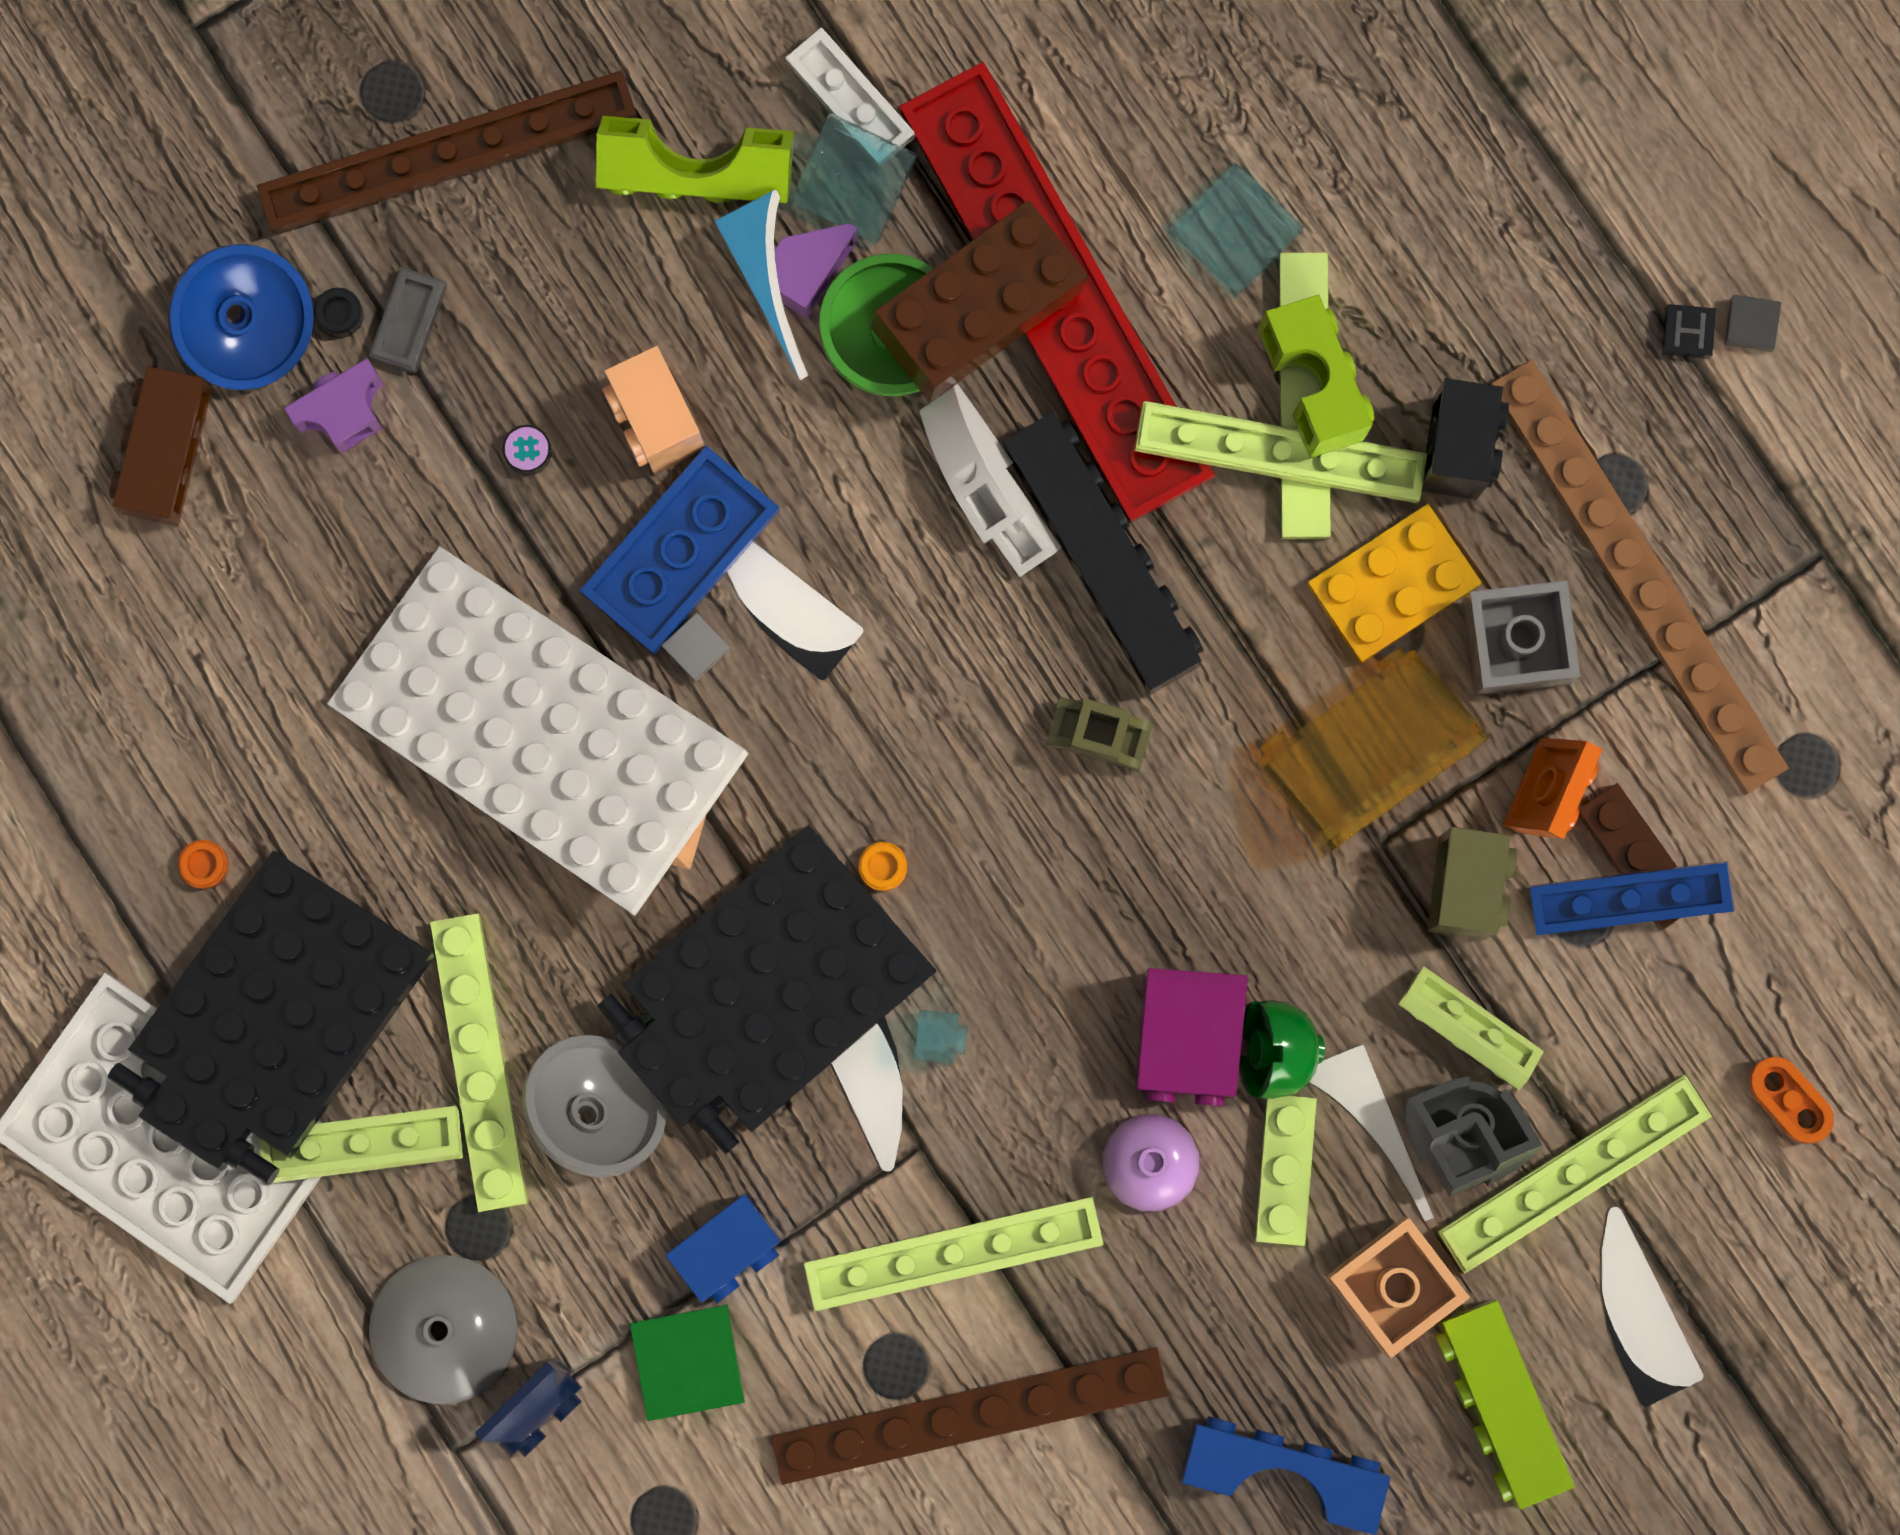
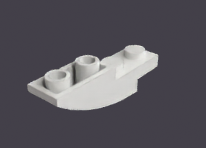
M958 383L920 410L925 432L939 467L954 497L983 543L993 539L1019 577L1062 548L1006 469L1013 461Z

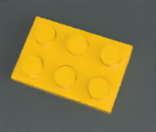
M1426 504L1310 580L1306 586L1358 663L1362 664L1467 595L1470 591L1478 588L1482 582L1430 505Z

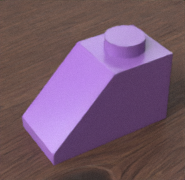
M848 223L782 238L776 249L774 248L780 295L784 305L805 318L809 317L858 242V228Z

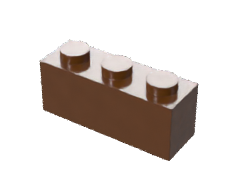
M147 366L144 379L138 378L132 397L133 406L137 407L133 424L126 425L121 439V452L125 453L121 471L114 472L109 489V497L114 499L112 506L120 513L179 527L213 389L204 378Z

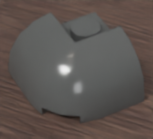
M1470 1076L1452 1079L1414 1095L1407 1101L1405 1116L1412 1146L1421 1163L1428 1160L1449 1197L1485 1182L1486 1186L1506 1177L1533 1158L1542 1147V1143L1519 1104L1506 1089L1501 1092L1487 1083L1471 1081Z

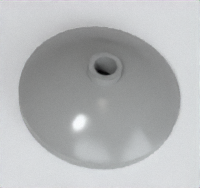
M580 1035L555 1043L535 1061L529 1070L523 1087L522 1105L528 1129L538 1146L547 1156L562 1167L589 1177L618 1176L638 1167L656 1149L666 1125L667 1110L618 1054L625 1046L610 1038ZM578 1113L586 1114L590 1119V1124L582 1122L578 1117Z
M436 1255L422 1258L406 1265L395 1273L378 1294L372 1308L369 1324L372 1353L383 1375L402 1393L416 1400L431 1404L458 1403L473 1398L487 1390L501 1377L509 1365L515 1351L518 1335L515 1306L509 1292L500 1279L483 1265L468 1258L453 1255ZM436 1321H442L448 1328L447 1336L443 1340H437L431 1335V1326Z

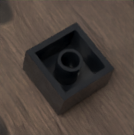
M1448 378L1443 380L1432 401L1425 450L1427 459L1421 492L1477 500L1486 487L1491 488L1493 479H1498L1503 451L1495 449V443L1499 438L1500 431H1505L1509 413V402L1501 401L1502 386Z

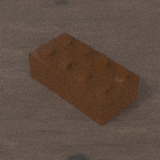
M1028 200L878 308L874 313L871 329L928 402L931 403L1079 295L1089 275Z

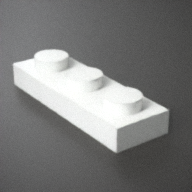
M822 27L785 57L787 65L879 168L915 139V133Z

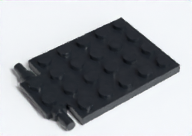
M808 824L623 983L624 987L654 1020L653 1023L647 1027L638 1016L633 1019L613 994L603 999L597 1007L618 1030L615 1036L625 1046L618 1052L620 1057L681 1127L691 1122L698 1132L704 1130L726 1155L740 1141L718 1117L721 1112L713 1104L715 1099L720 1096L752 1133L936 973V969Z
M273 850L128 1048L131 1054L166 1076L162 1084L151 1077L142 1078L121 1063L113 1066L108 1074V1079L133 1095L132 1101L143 1108L138 1115L140 1119L218 1171H223L227 1165L236 1171L243 1168L265 1184L270 1185L277 1177L280 1169L255 1153V1147L246 1141L247 1137L252 1133L291 1159L435 957L431 951Z

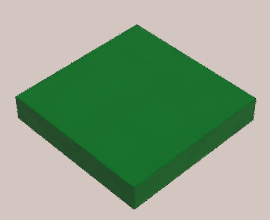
M728 1304L630 1323L647 1421L746 1402Z

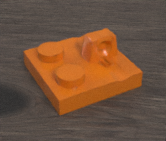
M1540 737L1502 826L1518 834L1564 839L1567 832L1574 827L1578 819V806L1586 787L1594 781L1597 775V762L1603 749L1588 741Z

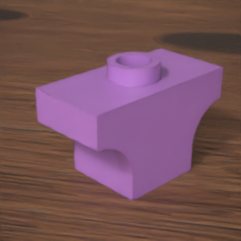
M368 358L340 375L337 372H331L321 377L312 385L313 391L284 407V409L301 433L310 430L325 432L330 436L339 451L343 453L383 429L373 412L372 402L376 391L384 383Z

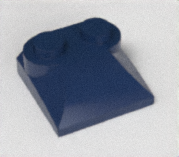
M558 1358L550 1360L494 1413L475 1434L482 1441L493 1444L497 1443L510 1457L517 1451L526 1457L545 1439L546 1435L540 1429L553 1416L562 1422L582 1402L576 1395L582 1386L571 1376V1371Z

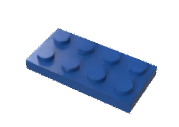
M706 445L579 591L644 648L655 655L662 647L661 645L672 636L778 514L780 507Z

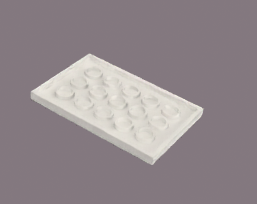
M104 973L0 1119V1143L229 1304L234 1303L321 1177L277 1182L267 1185L243 1168L236 1171L227 1165L223 1171H218L140 1119L138 1115L143 1108L132 1101L133 1095L110 1081L108 1074L115 1064L121 1063L142 1078L151 1077L162 1084L166 1076L131 1054L128 1050L158 1008L110 974ZM250 1133L246 1141L254 1145V1152L260 1155L259 1138Z

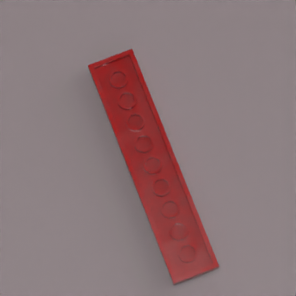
M981 62L900 105L901 115L914 131L916 142L972 241L1029 200L1089 275L1079 295L1024 335L1129 524L1214 479L1215 474L1210 465L1134 451L1143 401L1177 406L985 63Z

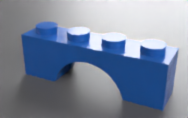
M1208 1416L1206 1425L1194 1422L1180 1476V1481L1183 1484L1231 1496L1245 1479L1257 1472L1275 1468L1290 1470L1302 1475L1311 1483L1319 1497L1325 1521L1361 1532L1377 1534L1391 1478L1388 1474L1379 1472L1381 1462L1352 1455L1350 1464L1331 1459L1333 1449L1304 1442L1302 1451L1283 1446L1284 1436L1256 1429L1254 1438L1235 1433L1236 1423Z

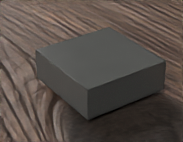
M1733 295L1730 299L1724 345L1772 352L1776 344L1781 302Z

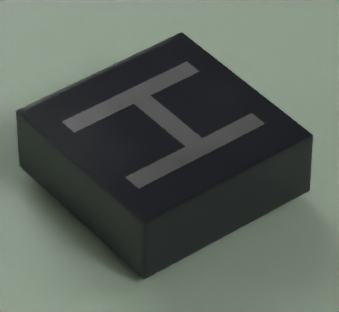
M1668 304L1665 307L1662 355L1710 359L1713 355L1716 308Z

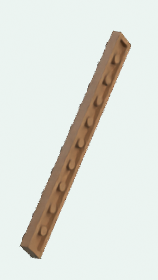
M1533 359L1491 383V385L1503 387L1501 401L1509 402L1508 419L1743 794L1750 793L1788 770V765Z

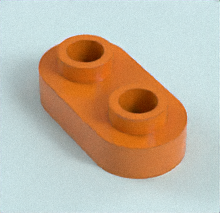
M1769 1057L1758 1061L1751 1068L1748 1075V1088L1751 1095L1789 1138L1799 1143L1809 1144L1819 1142L1829 1135L1834 1124L1832 1108L1793 1063L1785 1058ZM1769 1073L1776 1074L1780 1080V1085L1776 1091H1770L1765 1086L1764 1080ZM1802 1110L1809 1111L1813 1117V1122L1808 1128H1803L1798 1123V1114Z

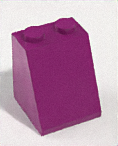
M1148 968L1143 973L1135 1090L1146 1091V1101L1175 1103V1094L1195 1095L1194 1104L1224 1106V1097H1236L1248 975Z

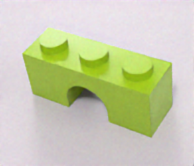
M1319 294L1267 310L1257 330L1274 372L1289 367H1302L1314 374L1320 385V392L1301 398L1292 414L1309 458L1363 442L1373 426L1374 412L1369 398L1366 395H1361L1355 382L1356 368L1351 355L1347 351L1343 352L1337 338L1338 324L1330 308L1325 309Z

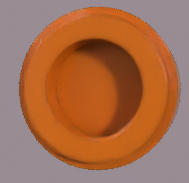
M196 840L189 843L182 850L178 859V870L181 877L187 884L198 889L206 890L217 887L225 880L230 868L229 857L226 851L220 845L209 840Z

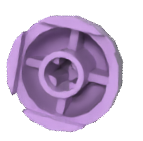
M1141 1114L1122 1122L1109 1136L1102 1152V1174L1109 1190L1123 1204L1139 1211H1163L1179 1204L1192 1191L1199 1174V1151L1192 1135L1178 1121L1161 1114Z

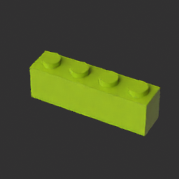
M1487 1300L1440 1320L1438 1325L1441 1332L1434 1335L1435 1341L1444 1361L1447 1363L1453 1360L1460 1379L1453 1381L1455 1390L1464 1409L1472 1407L1479 1425L1472 1428L1483 1455L1491 1453L1499 1472L1492 1474V1479L1503 1503L1511 1500L1515 1508L1522 1510L1575 1488L1498 1300Z

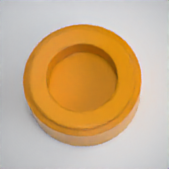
M877 842L868 846L861 854L859 873L863 882L871 889L881 892L890 891L897 888L904 881L907 874V860L902 850L896 845L889 842Z

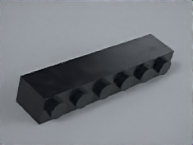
M1052 412L1003 440V449L1013 461L1011 465L1052 534L1062 547V551L1147 694L1150 696L1197 669L1202 661L1198 654L1204 651L1203 646L1190 626L1183 629L1174 615V612L1179 610V607L1168 587L1164 584L1158 588L1149 573L1150 570L1154 569V565L1143 545L1139 543L1133 546L1124 530L1130 527L1122 509L1116 502L1109 505L1100 491V488L1104 487L1105 483L1097 467L1092 461L1084 464L1075 449L1081 445L1075 430L1068 420L1060 423L1055 413Z

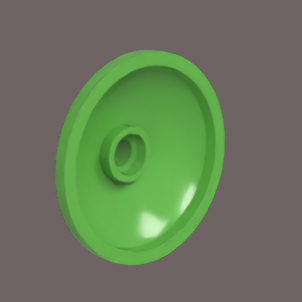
M878 254L853 263L844 269L832 282L825 294L820 310V339L828 360L835 370L849 383L866 392L882 396H904L920 391L871 329L874 313L878 308L934 269L932 266L907 255Z

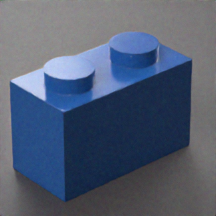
M743 1194L665 1256L701 1303L712 1297L718 1304L740 1286L735 1277L750 1266L757 1273L777 1258L779 1254L774 1247L782 1242V1240L748 1195Z

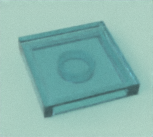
M831 113L825 121L791 202L837 225L850 223L858 228V235L877 243L882 237L918 154Z
M1235 162L1169 228L1168 233L1237 298L1303 232L1304 227Z

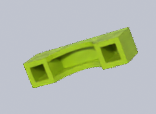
M602 116L596 142V188L608 189L609 192L617 195H630L636 191L651 192L665 199H677L683 195L700 196L714 203L728 202L731 199L750 200L752 202L776 189L780 196L779 203H787L792 179L794 131L746 127L736 145L726 153L709 159H693L682 156L668 148L658 137L650 119Z

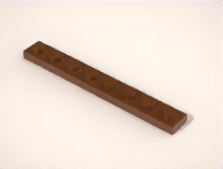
M623 70L256 186L269 228L273 234H277L597 133L602 116L638 117Z
M1153 1347L771 1435L781 1484L784 1485L1167 1397L1168 1393L1158 1349Z

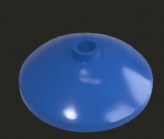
M231 244L204 253L184 270L170 298L168 325L177 353L194 373L206 381L223 388L248 390L260 388L279 380L299 362L309 344L313 330L314 313L312 299L306 283L299 272L280 255L255 245ZM232 305H238L241 309L239 319L229 322L226 316L228 308Z

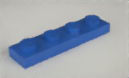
M1728 861L1530 886L1536 935L1734 912L1735 910Z

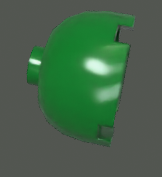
M1265 1000L1248 1003L1244 1012L1242 1038L1247 1037L1248 1057L1240 1055L1239 1062L1242 1083L1251 1097L1274 1099L1294 1095L1307 1086L1316 1073L1318 1064L1322 1063L1325 1055L1323 1037L1317 1034L1316 1028L1309 1016L1300 1008L1288 1002Z

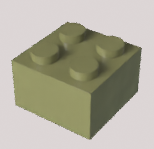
M1451 827L1439 836L1427 932L1486 940L1498 934L1500 926L1506 927L1510 912V897H1503L1504 884L1507 877H1513L1517 858V849L1509 848L1511 835Z

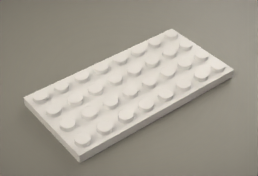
M440 546L327 703L337 712L634 916L638 913L749 754L744 748Z

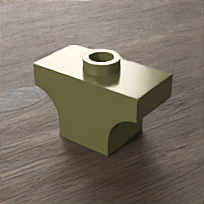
M1059 697L1046 745L1139 772L1153 723L1133 716L1131 711L1086 698L1083 701Z

